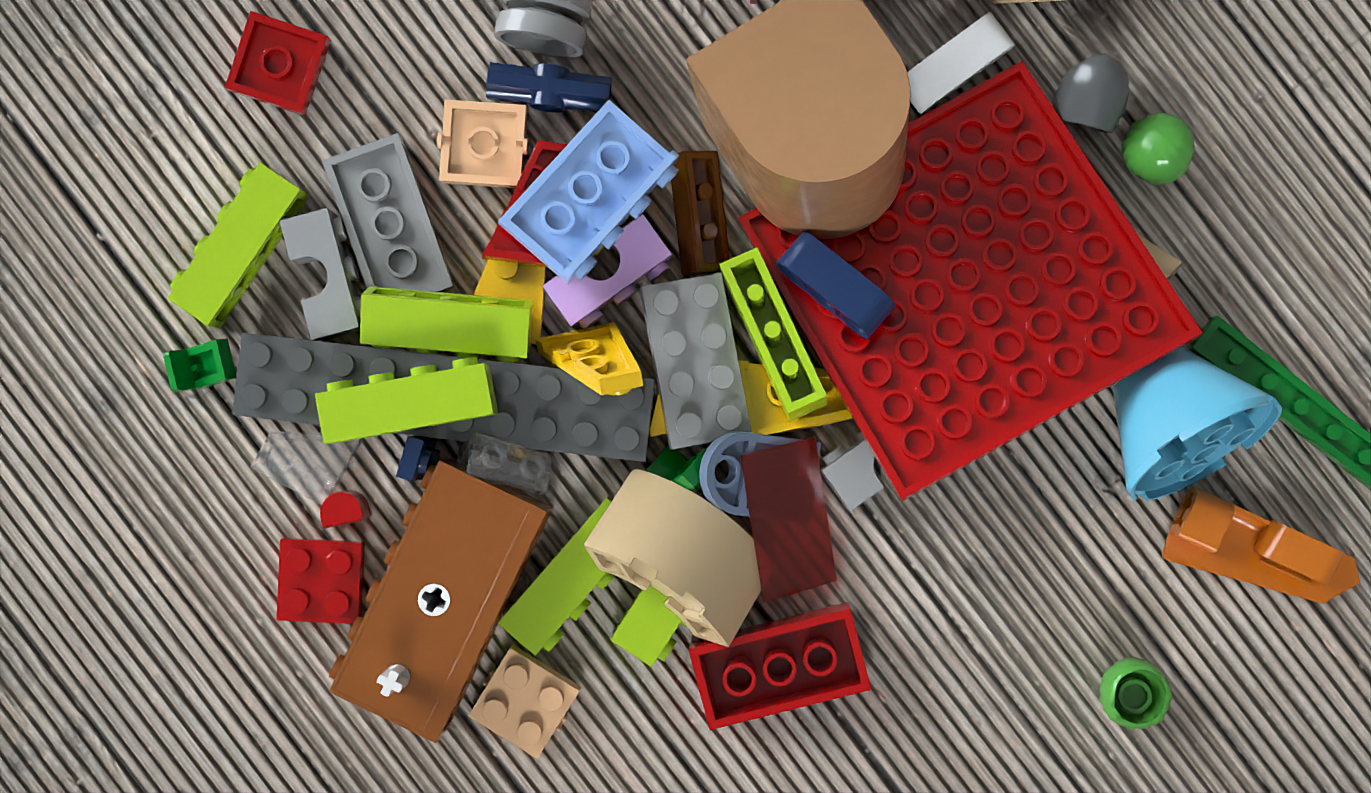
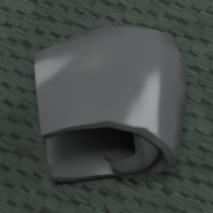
M1106 53L1090 56L1074 65L1066 73L1056 91L1053 108L1063 121L1097 128L1100 132L1112 134L1127 106L1129 96L1128 73L1118 60Z

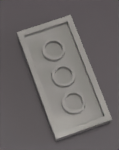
M399 133L321 160L367 289L370 286L444 292L455 288L404 142Z
M722 273L640 287L669 449L713 442L721 435L733 431L752 433Z

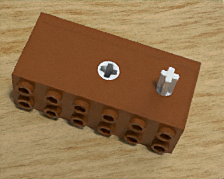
M454 459L439 460L436 466L431 464L428 467L420 484V487L425 489L423 496L418 504L413 502L408 508L402 521V525L406 526L407 529L400 541L394 540L384 559V563L389 565L382 579L376 578L370 587L365 601L371 604L363 618L360 616L356 618L347 636V639L353 642L345 656L342 654L338 656L329 674V677L334 679L329 690L330 693L434 743H437L450 727L498 626V622L501 620L554 508ZM440 588L443 591L441 594V598L445 600L444 602L439 600L440 592L436 589Z

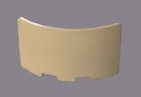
M640 469L631 471L584 543V547L599 570L618 576L644 591L651 585L668 597L664 605L686 624L695 637L727 647L733 641L773 569L770 559L762 548L728 515L692 491L661 476Z

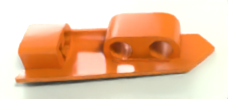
M1192 487L1183 498L1162 551V558L1167 561L1321 604L1360 584L1355 558L1274 520L1264 519L1197 487Z

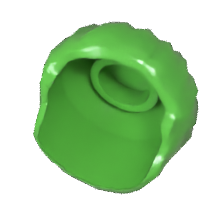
M1156 113L1154 115L1148 114L1143 119L1137 120L1130 125L1125 133L1121 147L1127 169L1149 184L1165 185L1176 181L1187 172L1191 164L1195 145L1193 134L1186 122L1171 114Z
M1128 657L1115 662L1113 666L1104 672L1100 682L1099 701L1102 703L1103 710L1110 720L1118 725L1125 726L1130 730L1136 728L1145 729L1162 722L1166 712L1169 710L1172 700V687L1158 666L1145 659Z

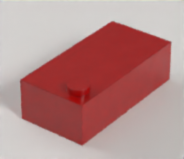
M848 602L739 629L729 647L699 639L691 641L688 649L709 730L872 690Z

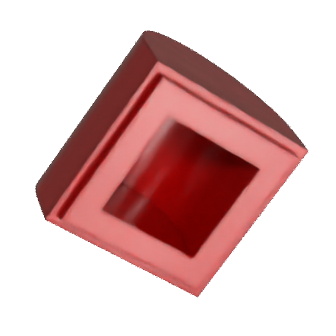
M353 490L336 492L329 495L320 507L322 527L325 528L363 521L371 516L367 499L361 493Z

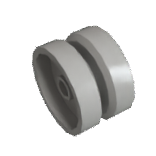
M502 0L508 9L497 14L494 36L497 40L518 50L549 57L573 58L583 55L587 33L579 23L590 18L593 0Z

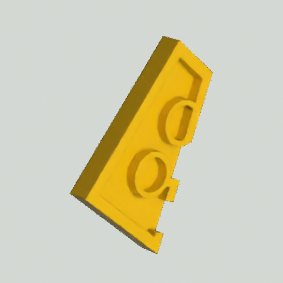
M615 322L536 339L539 355L600 395H623L631 391L632 388L643 386L641 370Z

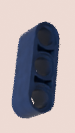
M803 231L775 263L787 278L865 339H868L896 307L893 300L884 291L808 232Z

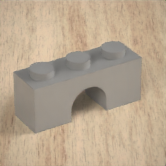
M324 208L280 220L289 260L299 265L321 261L327 270L328 279L323 291L314 297L300 300L311 340L324 342L360 332L361 295L358 296L354 281L359 279V271L354 257L347 255L344 241L349 240V236L342 217H337L335 212Z
M861 431L856 434V437L859 439L857 443L847 450L843 445L838 446L822 458L826 464L818 469L844 507L849 511L884 488L874 472L875 455Z

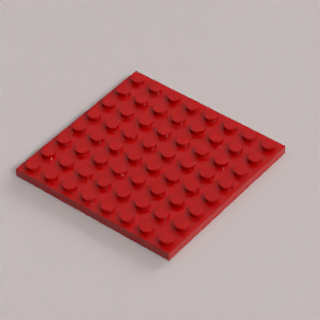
M1023 61L908 123L904 176L897 196L890 207L875 222L856 233L835 239H818L878 286L895 303L896 307L868 339L854 332L787 278L776 266L775 263L799 236L778 228L768 221L757 208L738 218V222L752 247H758L776 288L901 502L1199 338L1202 334L1191 314Z

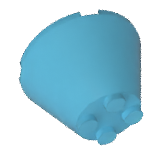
M1183 347L1117 383L1112 391L1127 492L1135 501L1138 499L1137 495H1142L1145 501H1151L1173 494L1206 478L1227 465L1223 457L1241 444L1245 450H1248L1257 443L1279 419L1282 413L1281 405L1273 396Z

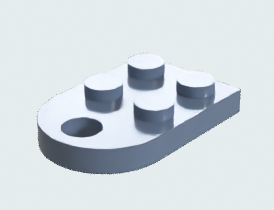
M743 431L723 434L710 444L702 457L699 479L703 494L712 505L723 512L733 515L809 523L821 443ZM726 460L729 465V474L725 480L718 482L715 478V467L720 461Z

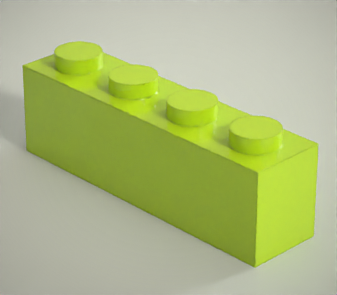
M260 162L256 168H250L243 175L239 183L241 190L232 202H227L220 209L216 217L217 225L210 235H205L200 239L193 251L194 259L187 269H182L176 274L170 285L172 291L167 299L209 327L218 329L222 327L283 237L279 221L297 216L310 197L309 194Z
M758 247L719 264L722 278L788 421L790 422L826 406L827 395Z
M370 286L361 294L360 344H371L374 348L397 350V347L413 348V352L438 354V350L454 352V356L463 358H478L479 354L496 355L495 359L501 362H518L520 358H527L531 349L534 301Z
M470 357L452 361L453 369L437 371L436 365H425L411 368V376L395 379L394 372L368 376L369 384L354 387L352 380L327 383L328 391L315 393L323 444H336L498 414L490 365L486 363L478 364L477 357Z
M609 496L498 622L503 629L534 656L542 647L549 652L565 634L559 628L569 616L576 621L592 603L586 597L597 585L603 590L615 577L613 574L599 570L584 547V543L612 502Z
M649 585L646 591L640 590L610 638L612 642L650 667L653 666L657 658L663 662L666 660L677 642L672 638V635L679 624L687 627L673 611L664 605L668 597L651 585Z

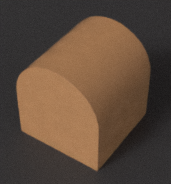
M782 0L686 58L706 132L753 204L772 224L796 236H800L805 231L817 239H835L851 235L866 228L890 207L901 187L905 170L910 84L902 58L862 0Z

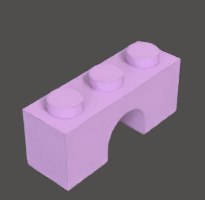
M643 214L622 228L624 233L613 245L620 255V266L612 277L598 281L587 276L579 280L575 276L567 284L559 276H555L543 285L545 291L572 328H576L579 325L583 329L588 328L604 316L600 311L612 301L617 306L622 304L637 292L633 287L646 277L652 282L670 268L667 262L672 259V254Z

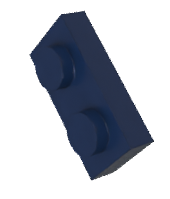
M408 436L396 477L411 482L422 480L428 467L431 464L435 466L438 464L440 450L435 449L438 440L429 437Z

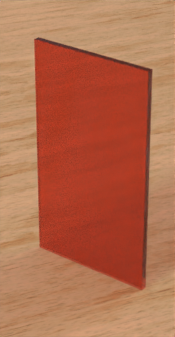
M815 437L741 455L740 459L763 602L766 603L837 581Z

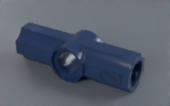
M490 62L487 73V99L529 104V107L539 111L561 113L565 112V109L597 113L608 100H611L612 77L570 72L568 68L559 65L541 63L535 64L534 67Z

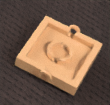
M445 99L443 131L438 132L437 148L441 149L439 181L448 184L516 188L523 172L524 155H528L527 143H529V139L526 138L527 106Z
M512 644L497 670H491L489 676L483 683L486 687L468 716L538 759L555 730L559 732L568 717L565 714L578 695L581 686Z

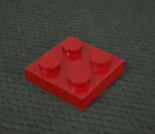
M250 11L224 88L228 91L306 116L331 39L326 35Z
M280 539L276 621L353 624L358 616L361 617L365 541Z

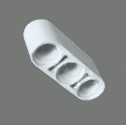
M991 12L981 17L907 72L910 84V102L920 115L933 108L1015 46V43Z

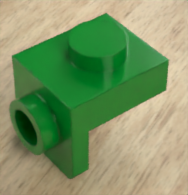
M228 338L216 339L188 349L171 350L163 353L170 387L173 392L203 389L236 379L237 377Z
M667 445L645 471L661 476L696 493L701 489L699 470L702 457L707 449H703L686 460L676 449L670 450L669 445Z

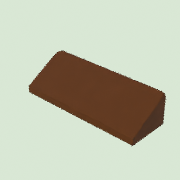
M681 151L677 153L679 158L674 165L679 171L671 180L681 273L683 276L721 272L719 264L730 260L718 152Z

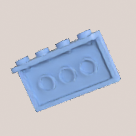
M608 100L498 220V224L565 283L569 284L575 276L582 280L597 263L593 258L595 253L602 246L610 249L624 233L620 226L629 215L635 219L638 218L652 200L647 195L658 184L663 189L679 171L674 166L679 158V154L674 150L669 153L615 104Z

